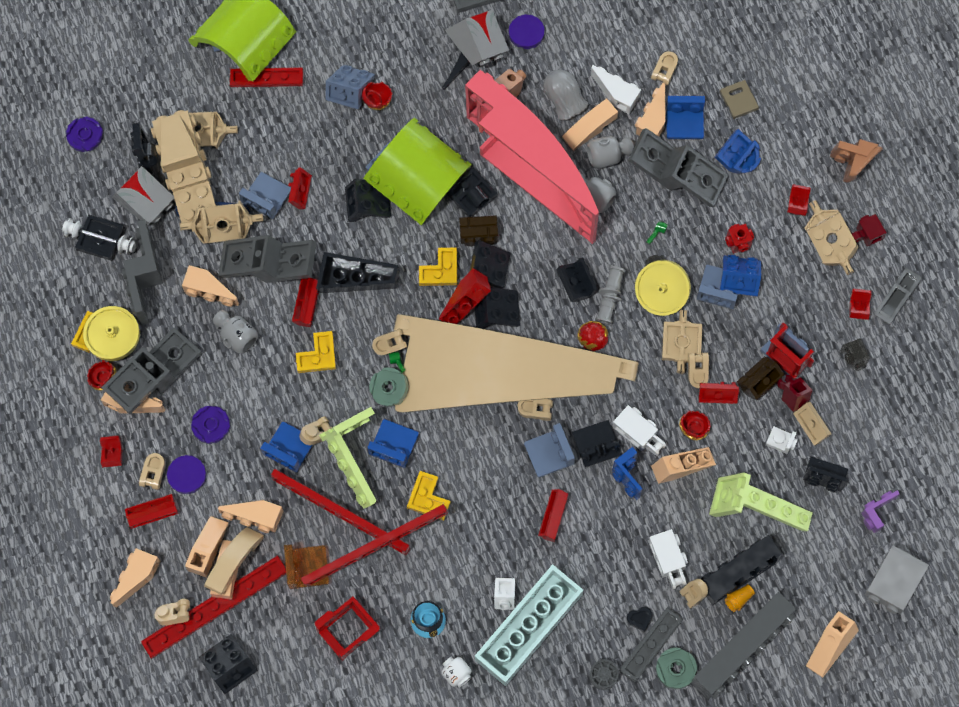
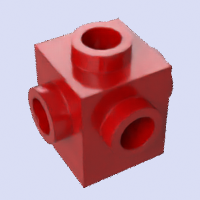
M746 223L731 226L725 237L726 244L731 248L733 254L747 251L751 248L754 239L751 229H748Z

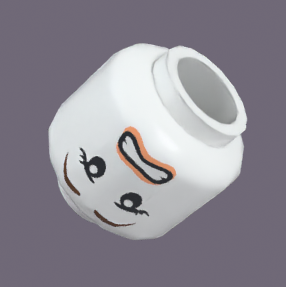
M450 657L443 663L442 675L452 687L458 686L460 688L471 679L470 674L472 670L461 657L455 659Z

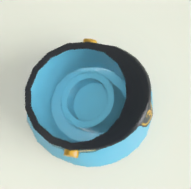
M421 602L416 605L411 613V626L416 634L421 637H435L445 627V614L434 602Z

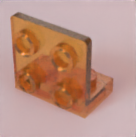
M292 544L284 545L287 585L289 589L329 584V576L310 586L304 585L301 580L302 577L327 565L326 547L324 545L294 549Z

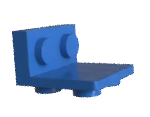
M668 96L666 104L667 139L704 138L703 110L705 96Z
M736 255L723 256L720 290H730L736 294L758 297L761 281V261L753 257L746 259L739 258Z
M384 419L374 442L370 441L367 447L368 453L371 456L405 468L419 433Z
M282 422L269 444L264 442L260 449L264 456L297 473L313 445L304 444L299 437L301 431Z
M631 447L614 461L612 476L618 483H623L626 487L624 490L630 498L634 497L638 500L641 496L642 487L629 473L635 467L634 463L637 457V451Z

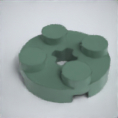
M383 368L371 378L369 390L378 404L387 407L400 405L408 392V379L401 371L395 368ZM389 382H392L393 389L387 392L385 385H389Z
M670 648L664 651L656 665L658 679L667 688L682 689L690 685L697 671V664L692 654L681 648ZM674 663L682 667L678 674L671 671Z

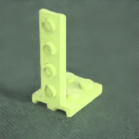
M371 407L319 435L322 442L325 440L328 442L330 452L335 455L338 467L347 477V483L354 490L356 500L363 509L375 504L376 499L342 435L370 421L369 417L375 414Z
M740 473L718 478L709 515L720 517L742 513L743 506L798 530H809L812 512L750 486L751 475Z

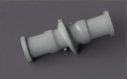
M613 265L609 266L610 273L605 284L606 288L599 289L603 299L600 303L598 317L595 318V321L606 325L612 324L611 317L615 309V302L622 301L617 295L621 294V291H619L622 275L626 271L624 268Z

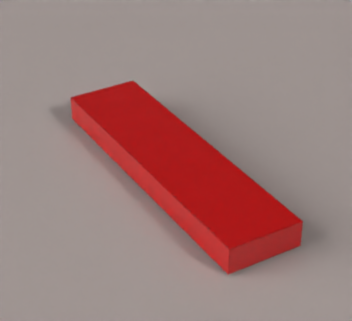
M303 67L264 68L254 81H248L240 68L230 69V87L303 86Z

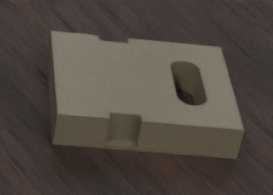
M745 80L720 89V94L726 106L729 107L733 119L759 109ZM737 90H741V91H742V92H740V93H738V94L730 95V93H732V92H734V91H737Z

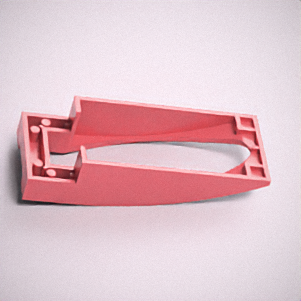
M479 70L465 85L467 118L479 127V132L482 133L484 131L490 136L480 146V155L593 244L596 241L599 211L572 159L555 136L534 113L508 92V89L503 84H498L494 81V78L489 73Z

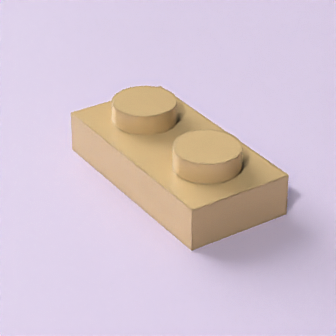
M811 402L804 404L793 413L814 446L831 435V432Z

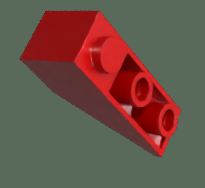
M473 268L458 284L442 311L439 320L458 324L491 291L487 276Z

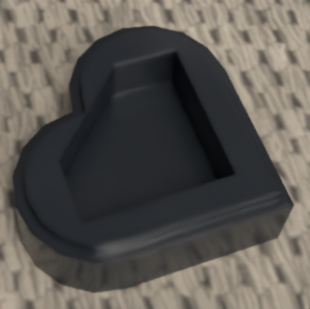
M641 607L638 611L632 610L627 614V623L645 632L652 618V611L648 607Z

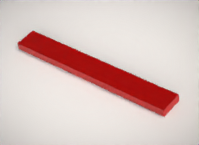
M274 469L271 473L273 481L375 539L387 533L278 470ZM400 539L388 545L404 555H407L410 551V545Z
M442 504L302 577L301 580L304 585L310 586L447 515L449 512L446 506Z
M277 555L236 581L232 599L210 597L188 611L189 620L187 622L164 626L142 640L143 647L149 657L153 659L288 574V571Z

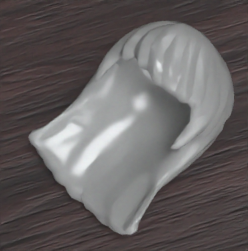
M558 69L551 71L546 76L543 90L555 105L559 120L571 119L575 115L581 114L589 104L582 97L579 84L570 72Z

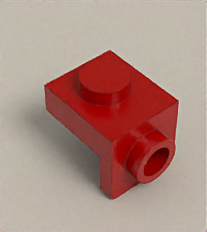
M792 185L787 213L806 216L811 191L810 187Z
M852 289L849 301V318L869 320L871 290Z
M101 437L102 468L122 466L123 449L120 437Z

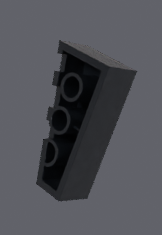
M324 252L316 289L319 293L397 289L400 269L395 264Z
M767 535L762 540L756 541L746 551L736 554L730 562L726 561L718 566V570L713 574L709 572L701 578L707 584L708 594L706 597L712 606L727 597V594L736 591L779 562L783 554L772 538Z

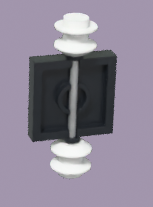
M88 215L83 228L80 221L73 223L71 218L63 224L62 231L66 237L69 234H72L73 239L79 236L75 246L77 251L110 261L116 248H118L119 253L125 250L126 254L130 255L131 252L135 251L137 245L134 237L128 240L126 235L122 236L125 228L124 225L96 216Z

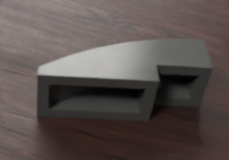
M906 267L874 315L890 325L916 289L922 277Z

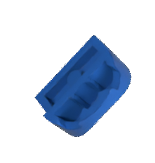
M737 129L718 151L715 158L730 172L737 174L747 173L759 165L761 157H759L760 147L755 140L751 141Z

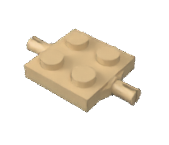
M680 310L679 321L664 322L662 360L677 362V373L680 374L681 370V374H684L685 363L688 362V353L701 355L702 324L687 321L688 311L684 310L683 317V310Z

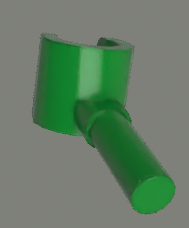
M658 222L646 243L650 245L658 235V232L665 234L668 224Z
M399 352L389 353L390 364H397L402 373L405 372Z

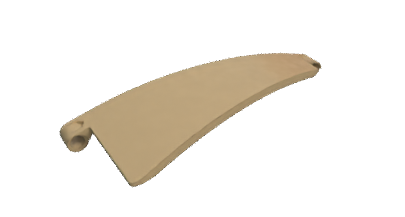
M397 314L394 330L401 329L402 335L409 336L410 339L404 363L405 372H403V375L408 379V392L400 405H395V410L398 412H415L483 404L611 394L614 392L616 378L635 382L639 363L531 338Z

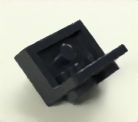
M583 257L579 258L575 263L561 265L556 269L570 302L588 299L597 291L596 283Z

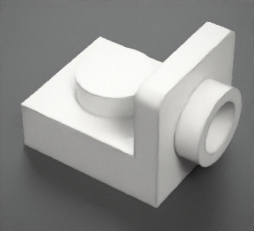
M773 426L766 445L788 454L789 449L794 450L798 440L795 438L797 432L793 431L791 434Z
M495 578L494 608L514 610L515 578Z

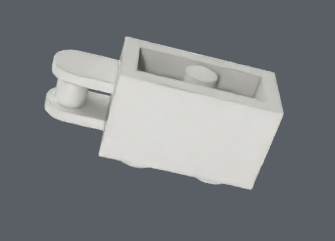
M628 405L613 421L612 427L639 450L643 451L647 448L651 453L658 456L659 450L665 448L666 444L656 436L658 432L656 424L649 419L643 418L641 416L642 413L637 408H631ZM652 440L656 442L653 446L650 444Z
M671 529L649 537L648 542L662 578L668 576L673 589L681 584L683 586L687 585L682 571L685 570L688 561L685 553H681L679 549L681 544L678 535L674 534ZM678 573L679 577L673 579L672 574Z

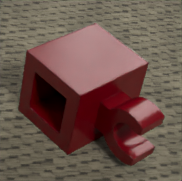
M874 214L862 217L856 227L857 231L852 233V236L856 243L863 240L868 247L883 240L887 232L877 215Z
M787 374L785 377L786 382L780 379L777 382V386L784 390L781 400L795 412L810 401L813 390L801 377L793 380Z

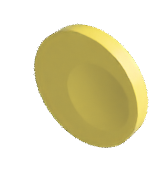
M657 260L646 265L640 271L635 282V293L641 306L648 312L666 316L676 313L687 303L691 293V283L686 271L680 265L669 260Z
M108 306L95 311L88 318L84 326L83 338L88 350L95 357L105 361H117L127 357L134 351L139 342L140 329L135 317L128 310L117 306Z

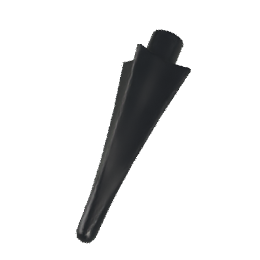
M462 52L451 74L442 86L443 90L471 64Z

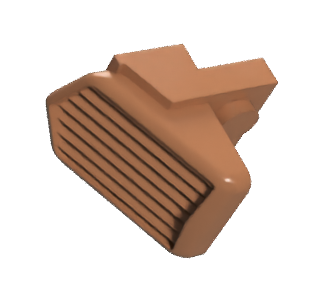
M862 139L855 145L839 141L832 149L830 157L835 158L834 160L840 163L848 162L843 182L848 183L855 180L863 168L883 148L878 146V144Z

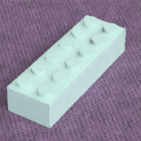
M552 564L474 656L475 661L506 686L583 595V589Z

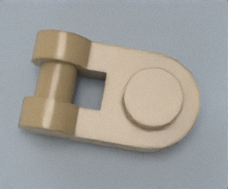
M669 51L664 52L658 60L651 79L655 81L658 79L663 81L665 85H669L677 67V55ZM661 69L667 71L666 75L660 73Z
M401 329L375 338L372 343L374 351L378 355H386L406 348V342L401 337ZM391 338H394L396 342L395 345H393Z
M688 353V380L692 386L699 388L700 383L708 382L709 355L708 353H701V355ZM701 362L702 366L695 368V363Z
M539 399L518 402V412L522 417L545 421L551 420L550 408L553 407L552 400ZM537 406H542V411H537Z
M323 416L302 428L299 436L300 440L306 445L317 444L322 441L319 435L323 432H320L319 429L322 428L325 432L333 427H330L328 424L329 420L327 417Z
M152 453L147 456L140 476L139 486L146 487L147 485L151 486L152 489H160L165 469V460L160 454ZM149 473L155 474L154 479L148 478Z
M695 579L679 592L682 597L686 598L688 601L687 605L691 609L707 596L708 587L701 579Z
M180 599L178 602L160 606L155 611V619L162 626L187 622L189 620L188 609L190 608V601Z

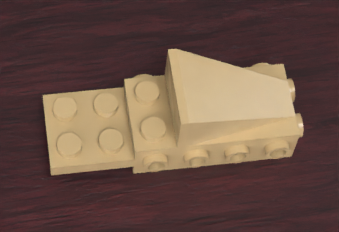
M179 110L171 116L157 117L156 120L152 121L153 128H151L153 138H157L158 145L155 146L158 155L161 156L160 164L162 171L167 173L168 179H165L167 188L173 192L181 223L193 221L198 205L202 208L216 206L209 180L212 177L211 172L204 162L207 158L204 150H201L199 145L202 143L199 132L196 133L195 126H197L194 115L191 116L188 110Z

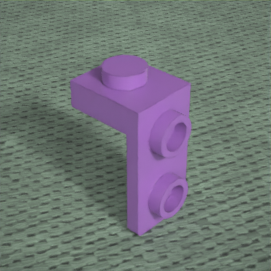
M898 490L894 493L889 491L881 496L882 499L878 502L873 500L864 506L865 509L861 514L865 518L864 524L869 530L872 529L876 533L883 528L884 524L875 510L896 499L900 494Z

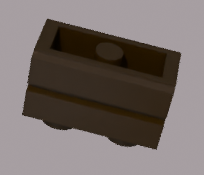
M497 215L459 218L461 244L474 246L478 240L490 245L498 242Z
M764 356L737 381V384L745 395L758 400L784 376V373L774 360Z

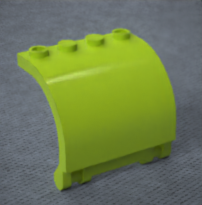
M224 0L188 41L194 47H197L200 43H207L220 49L239 66L248 81H254L292 38L296 30L285 14L270 0Z
M413 118L383 150L363 179L422 225L446 193L472 164L469 161H464L459 153L453 151L431 133L426 126H421L418 120Z

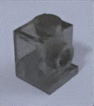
M861 338L842 345L840 352L841 354L845 353L846 363L851 365L853 370L860 371L867 367L870 357Z

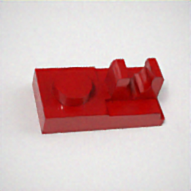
M300 167L295 170V173L290 174L293 182L288 184L291 187L288 202L298 209H305L312 175Z
M720 382V384L700 383L698 401L699 403L737 404L739 387H737L735 382L731 384H724V382Z

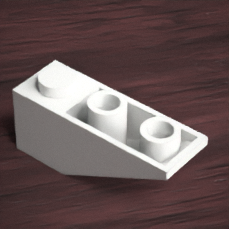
M592 65L591 76L611 104L617 109L630 114L640 98L641 89L633 83L629 84L623 81L617 75L608 73L602 67Z

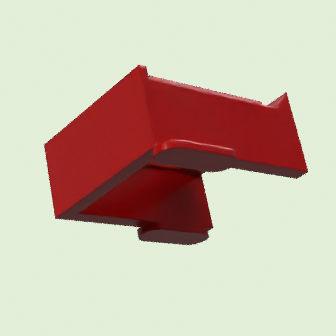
M782 323L779 328L780 331L770 340L771 344L766 355L795 379L807 366L809 368L812 367L814 360L811 357L814 351L810 349L802 359L799 358L782 343L784 335L788 330V326Z
M354 596L334 612L327 611L315 621L317 632L341 661L380 630L379 625ZM352 609L369 629L344 649L329 632L328 628Z

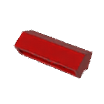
M313 278L301 279L292 317L293 323L310 328L319 293L316 289L318 280Z
M560 489L551 491L538 534L544 540L555 542L568 499V493Z
M172 494L125 509L126 518L131 529L179 514Z

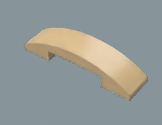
M248 527L243 529L222 553L208 576L204 587L222 595L232 582L234 573L250 551L254 552L264 538V535Z

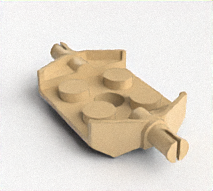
M217 112L189 113L191 116L194 115L197 125L201 126V129L196 132H199L202 143L199 144L200 147L215 146L218 149L225 135L238 134V126H227L223 123Z
M816 200L813 203L810 202L809 205L814 215L805 226V230L821 257L822 263L828 266L841 265L846 275L850 274L849 271L853 273L854 270L849 264V260L856 253L858 245L839 210L820 209ZM836 234L837 241L833 244L828 243V237Z
M238 201L237 204L202 208L198 205L193 221L180 223V230L192 229V232H195L203 244L242 239L247 236L252 222H263V214H249L241 201ZM221 220L226 221L227 226L219 228L217 223Z

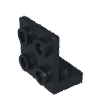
M354 179L345 187L348 222H356L363 215L382 218L391 217L390 200L366 180Z
M490 287L491 291L474 307L476 328L485 329L492 324L519 327L518 292L516 290Z
M810 456L803 480H806L812 486H824L830 492H841L848 480L846 478L848 468Z
M232 634L199 656V659L224 695L258 671Z

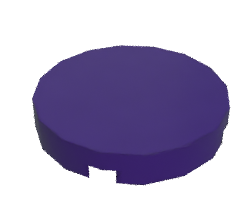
M524 14L512 20L509 25V38L516 47L532 49L541 44L545 28L539 18Z
M77 118L68 125L66 137L69 145L74 150L88 152L95 149L101 143L103 130L99 122L94 118Z
M205 406L193 415L191 429L195 437L201 442L207 444L217 443L228 434L230 420L226 412L220 407Z
M189 455L180 456L173 460L167 471L168 483L180 494L195 493L204 485L207 476L202 462L198 458Z

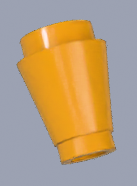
M747 584L727 594L725 604L733 612L740 611L755 592Z

